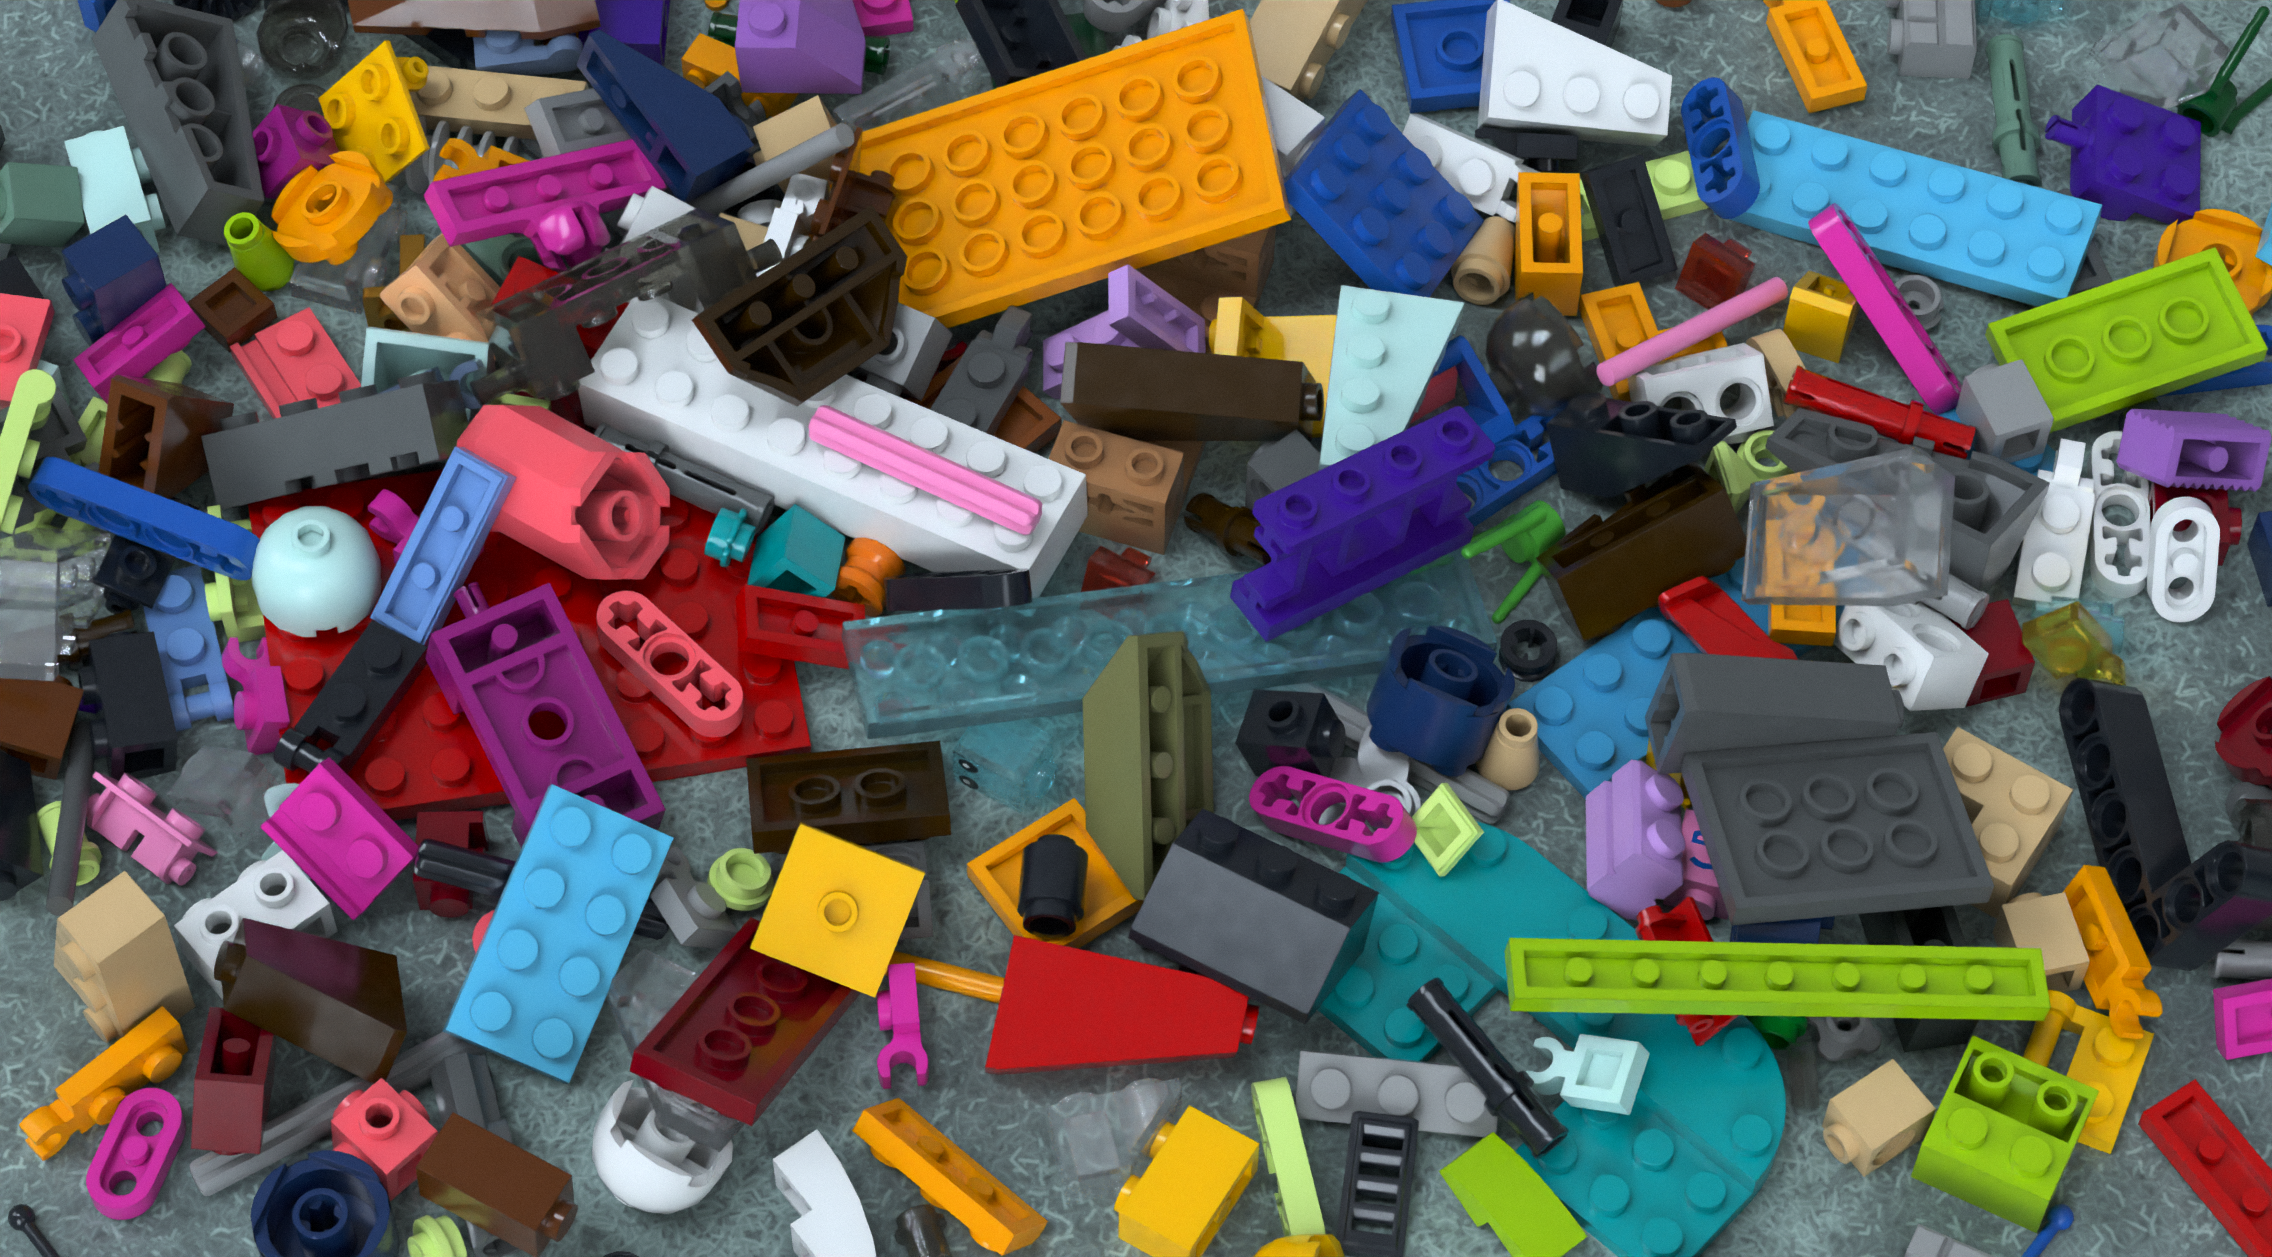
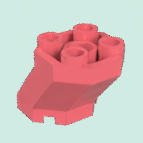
M483 405L457 440V447H465L517 477L490 532H501L586 579H644L669 544V525H660V507H670V489L646 453L625 452L541 406Z

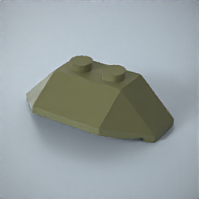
M1174 630L1128 635L1082 698L1086 830L1135 900H1145L1172 843L1202 808L1214 813L1211 689L1198 661L1187 648L1189 642L1184 631Z

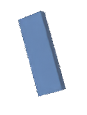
M455 446L370 618L428 647L431 633L442 628L456 600L453 594L463 586L517 477L465 447Z

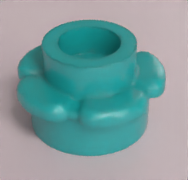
M722 507L713 523L706 542L704 555L719 560L721 567H728L731 559L743 563L750 550L756 527L745 523L748 515L746 509L742 508L739 513Z

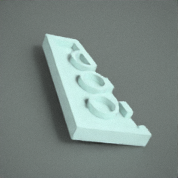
M1341 285L1318 471L1408 429L1415 412L1418 413L1425 398L1427 386L1434 372L1438 370L1445 356L1447 344L1452 334L1456 333L1462 320L1464 302Z

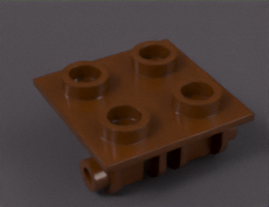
M856 128L852 146L835 154L829 175V181L833 182L828 200L820 198L811 222L810 234L814 235L812 242L871 205L884 223L887 219L892 202L897 194V190L893 186L895 179L891 174L881 170L872 171L870 176L859 173L863 128Z

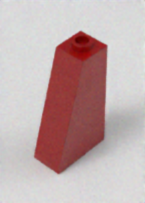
M1014 935L985 1065V1073L1005 1075L1234 1058L1238 1051L1239 1043L1252 1044L1260 1006L1249 1004L1248 996L1206 976Z

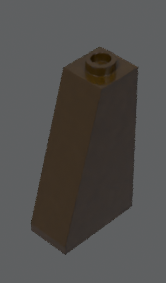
M1065 342L1060 404L1077 424L1139 441H1280L1297 429L1309 442H1312L1313 421H1321L1323 416L1324 394L1321 383H1316V380L1305 364L1299 361Z

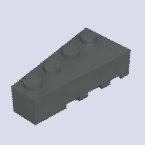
M117 0L92 40L175 232L179 236L228 246L224 236L226 222L232 216L242 212L255 215L264 203L233 20L155 0Z
M436 371L399 378L400 389L381 394L377 393L376 385L338 392L340 403L318 408L316 398L279 406L280 418L259 422L257 412L220 419L221 432L201 436L217 505L221 506V510L248 505L249 503L303 492L302 489H316L448 460L454 447L457 446L458 438L468 426L459 381L438 382Z

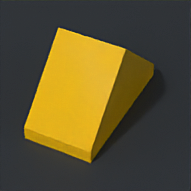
M1809 270L1793 286L1783 332L1787 335L1795 350L1839 363L1860 305L1844 281Z

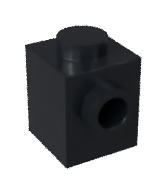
M1254 689L1235 744L1257 777H1260L1264 772L1274 767L1289 766L1329 778L1335 759L1339 758L1344 751L1346 732L1343 722L1339 720L1324 693Z

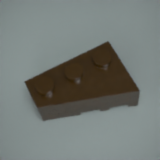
M1695 461L1668 472L1647 489L1643 483L1625 491L1624 495L1628 503L1607 519L1602 521L1600 515H1592L1536 557L1561 615L1584 642L1593 637L1608 636L1619 630L1623 626L1624 621L1649 607H1659L1658 597L1664 591L1700 576L1707 578L1720 576L1728 572L1737 560L1752 553L1725 488Z

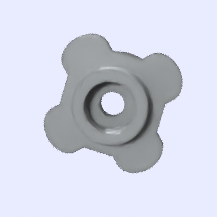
M1806 1017L1808 1022L1816 1027L1817 1051L1826 1060L1838 1061L1840 1059L1853 1058L1861 1052L1872 1054L1881 1045L1882 1035L1880 1031L1873 1028L1870 1018ZM1847 1023L1850 1026V1030L1842 1031L1838 1028V1024Z

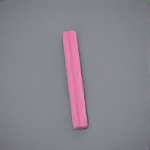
M822 405L810 420L808 428L811 440L1020 534L1030 535L1041 519L1042 502L1039 499L837 409Z

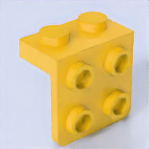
M1243 297L1219 298L1217 319H1213L1209 327L1211 352L1220 355L1303 362L1316 380V383H1321L1323 388V416L1321 421H1313L1312 438L1322 437L1337 315L1264 317Z

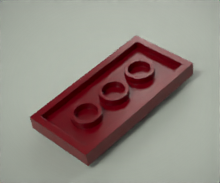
M752 917L749 918L634 1050L629 1072L654 1082L665 1090L674 1091L716 1110L725 1117L739 1120L750 1126L754 1125L861 993L750 949L760 923L759 920Z

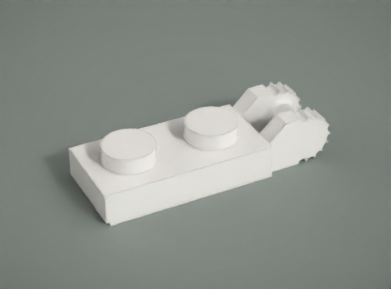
M1410 114L1403 135L1416 148L1428 156L1433 167L1457 192L1463 194L1471 202L1473 208L1491 216H1501L1516 223L1517 203L1509 200V196L1515 182H1517L1518 172H1541L1523 165L1524 160L1422 115Z

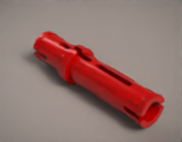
M1797 365L1792 374L1793 380H1790L1784 397V404H1791L1806 410L1871 425L1878 435L1896 440L1895 442L1912 445L1914 436L1935 441L1934 452L1966 459L1967 453L1965 452L1970 450L1976 431L1975 426H1968L1924 411V404L1915 400H1911L1907 405L1803 369L1802 366Z

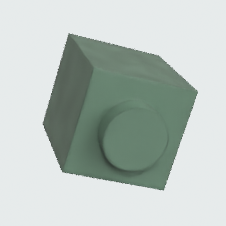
M7 162L0 170L1 244L63 247L85 223L77 167Z

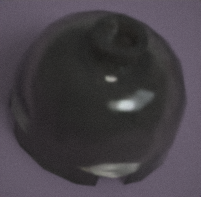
M1528 292L1506 308L1495 319L1487 334L1485 357L1491 370L1488 375L1507 406L1513 402L1526 414L1550 418L1555 417L1569 406V402L1573 398L1586 393H1601L1603 387L1597 376L1595 363L1592 362L1583 368L1577 349L1582 347L1584 343L1566 318L1543 296H1539L1534 300L1533 292Z

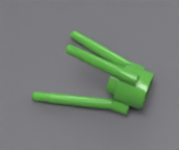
M1536 500L1498 525L1473 536L1471 543L1405 575L1409 579H1413L1461 557L1470 559L1501 544L1504 552L1514 562L1523 563L1528 561L1532 564L1493 613L1492 621L1495 624H1501L1543 574L1536 557L1566 536V530L1558 513L1546 502Z

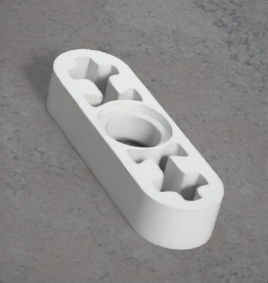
M2111 431L2099 436L2092 446L2087 462V478L2095 480L2093 493L2096 494L2089 532L2091 578L2101 592L2115 598L2135 596L2145 587L2151 531L2148 496L2149 480L2125 470L2122 483L2112 484L2114 464L2108 458L2111 453L2118 454L2122 431ZM2109 505L2124 506L2134 514L2136 521L2128 526H2116L2105 519L2102 509ZM2127 544L2124 555L2126 568L2131 569L2129 576L2118 575L2116 566L2112 565L2117 545Z

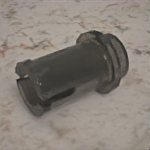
M922 1204L902 1212L896 1218L898 1229L894 1233V1238L899 1245H905L909 1257H953L943 1231L947 1226V1220L943 1214L936 1213L933 1205Z

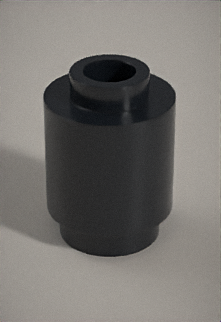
M1049 834L1041 836L1036 842L1027 845L1023 849L1017 910L1020 916L1023 917L1024 929L1033 935L1044 938L1069 936L1075 932L1076 922L1080 921L1084 916L1088 854L1083 848L1076 845L1073 839L1064 835Z

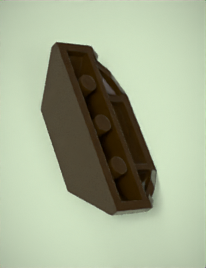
M871 205L695 316L692 322L728 374L798 407L889 346L899 300L900 277L904 275L908 257L875 208Z

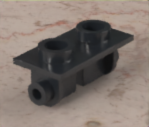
M172 497L170 499L175 502L199 510L198 507L186 503L178 498ZM115 534L92 583L105 588L103 592L106 598L105 607L112 614L122 613L128 609L136 610L140 604L152 609L176 557Z

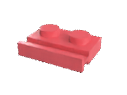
M310 307L255 333L256 339L243 346H240L238 342L230 346L233 359L273 419L281 417L279 410L281 405L316 398L318 408L340 403L338 392L361 387V383Z

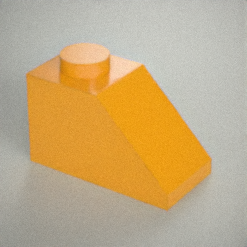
M1518 172L1514 255L1515 315L1577 316L1583 277L1580 173Z

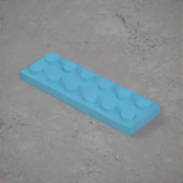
M1753 110L1747 126L1760 181V191L1757 199L1746 212L1730 220L1766 232L1820 246L1809 227L1808 221L1833 203H1836L1850 217L1882 264L2037 307L2071 296L2100 221L2102 204ZM1731 176L1725 177L1727 181L1731 178Z

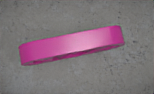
M1278 766L1264 772L1254 782L1250 790V805L1270 830L1375 862L1393 861L1405 854L1416 838L1417 827L1415 821L1401 802L1388 794L1289 766ZM1292 794L1300 803L1299 808L1293 801L1288 800ZM1336 803H1346L1343 814L1336 821L1327 825H1319V819L1328 807ZM1365 820H1367L1371 826L1378 828L1374 832V834L1366 826Z

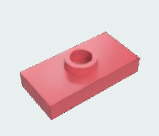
M0 293V410L10 406L20 376L28 370L37 369L55 313L52 301L49 299Z

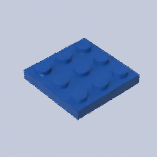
M1361 89L1341 105L1283 180L1287 200L1290 205L1364 283L1374 290L1430 298L1484 221L1474 210L1471 202L1449 184L1433 167L1428 156L1416 148L1391 122L1385 110L1379 105L1374 104Z

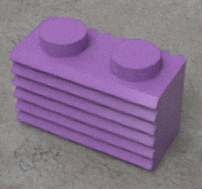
M2131 409L2126 414L2116 462L2119 468L2167 488L2170 486L2176 488L2182 486L2187 489L2189 487L2195 489L2201 487L2207 490L2210 487L2215 490L2221 488L2226 491L2229 488L2234 491L2240 489L2242 491L2251 490L2255 492L2262 484L2272 437L2269 430H2262L2261 427L2245 423L2244 420H2237L2236 417H2229L2228 414Z

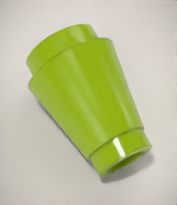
M242 212L232 216L225 224L224 236L227 240L235 268L259 290L275 291L285 286L293 275L295 259L274 239L271 229L258 220L255 215Z

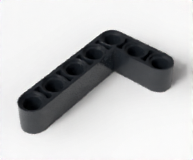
M2078 677L2072 680L2066 686L2060 698L2059 716L2099 866L2106 868L2150 964L2192 971L2272 915V848L2224 841L2191 863L2147 703L2142 692L2136 687Z

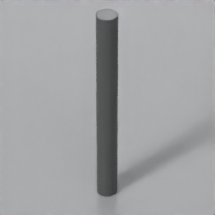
M88 721L76 723L71 734L46 899V909L51 914L57 916L66 913L73 908L94 766Z

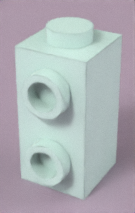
M124 126L105 131H93L82 137L64 141L71 166L78 168L82 206L90 234L127 215L155 252H160L154 231L165 229V222L157 194L153 193L146 196L143 194L141 184L152 182V178L139 147L130 149Z

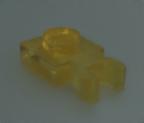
M2079 601L2022 624V643L2056 680L2073 673L2076 678L2107 679L2112 683L2126 686V666L2119 656L2112 653V637Z

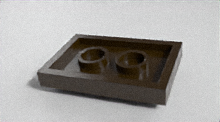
M940 740L746 759L754 854L769 852L787 854L800 822L860 846L874 842L895 840L918 841L927 840L931 837L951 835L950 811Z

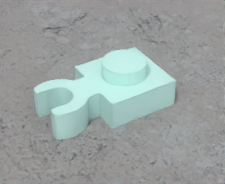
M1580 1034L1575 1050L1568 1051L1554 1038L1541 1037L1535 1039L1533 1047L1544 1058L1553 1059L1550 1067L1543 1072L1526 1071L1534 1081L1532 1088L1535 1091L1544 1095H1553L1561 1092L1560 1096L1573 1107L1630 1115L1650 1055L1640 1042Z

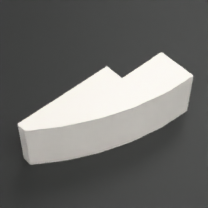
M818 1129L773 1158L776 1186L801 1216L790 1224L793 1250L798 1257H876L873 1237L860 1199L841 1162Z

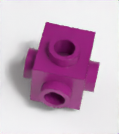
M277 104L252 132L262 190L265 197L277 200L290 180L301 170L312 164L317 171H320L324 167L335 163L328 155L340 152L333 138L330 124L325 120L324 116L310 110L303 111Z

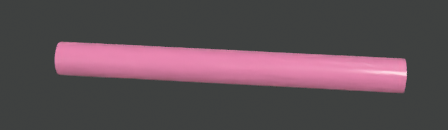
M1773 277L1600 363L1597 366V376L1603 385L1612 386L1786 299L1788 288L1781 278Z

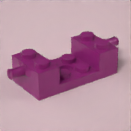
M478 582L470 583L468 590L463 586L455 591L453 596L457 600L465 619L431 633L426 661L453 714L465 712L515 811L511 829L521 849L544 795L551 784L658 830L666 809L551 584L547 583L491 608L480 590ZM551 711L561 717L566 731L557 739L544 740L533 734L528 720L537 712Z

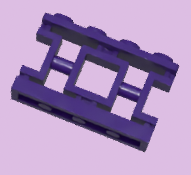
M1455 406L1256 500L1252 514L1261 525L1255 528L1253 536L1270 555L1271 562L1233 581L1230 598L1262 638L1268 642L1471 543L1475 527L1464 513L1470 511L1472 503L1456 485V481L1459 475L1492 459L1495 451L1494 443L1462 407Z

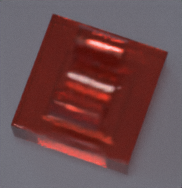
M1705 232L1692 243L1675 289L1708 310L1743 293L1755 266V263L1748 259L1751 256L1752 250L1733 238L1728 239L1723 244Z
M1100 546L1088 559L1078 606L1133 633L1146 615L1156 573L1146 569L1150 565L1152 557L1132 547L1126 548L1119 555Z

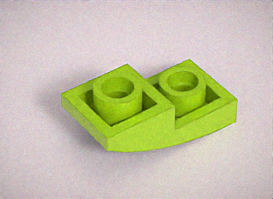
M1494 1132L1486 1135L1439 1170V1173L1476 1226L1479 1227L1489 1223L1512 1257H1561L1588 1237L1543 1179Z

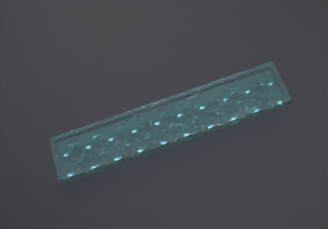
M1463 547L1268 642L1262 638L1230 598L1233 581L1244 577L1245 574L1252 571L1032 598V603L1002 608L933 610L845 621L842 624L841 635L867 740L1083 712L1082 698L1128 635L1174 630L1184 631L1189 642L1187 648L1198 661L1211 689V695L1378 674L1381 671L1395 636L1400 631L1411 627L1409 636L1425 635L1429 625L1445 626L1462 631L1481 640L1494 651L1497 646V640L1468 559L1463 558L1461 555Z

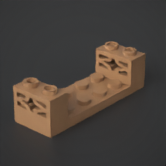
M1276 225L1139 268L1138 272L1205 319L1206 353L1213 354L1209 345V327L1212 320L1217 319L1219 298L1243 297L1255 309L1257 308L1274 262ZM1063 420L1049 459L1086 474L1088 516L1078 532L1164 555L1207 441H1139Z

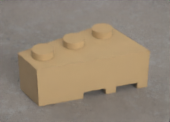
M126 871L120 873L57 918L54 967L88 1006L83 1011V1014L92 1029L105 1043H108L115 1037L119 1040L162 1006L176 1020L196 1007L165 915Z

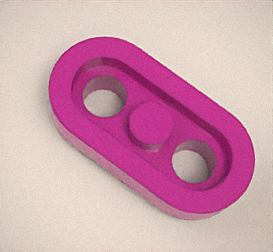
M159 1088L139 1089L127 1095L118 1105L86 1175V1185L96 1209L106 1217L116 1220L132 1219L146 1212L155 1202L186 1133V1122L180 1104L169 1092ZM158 1121L163 1124L162 1130L154 1136L140 1134L141 1128L148 1122ZM122 1180L136 1182L134 1190L129 1194L116 1195L113 1193L115 1185Z

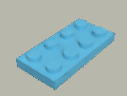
M551 784L544 795L442 1032L549 1078L568 1084L665 860L673 837Z

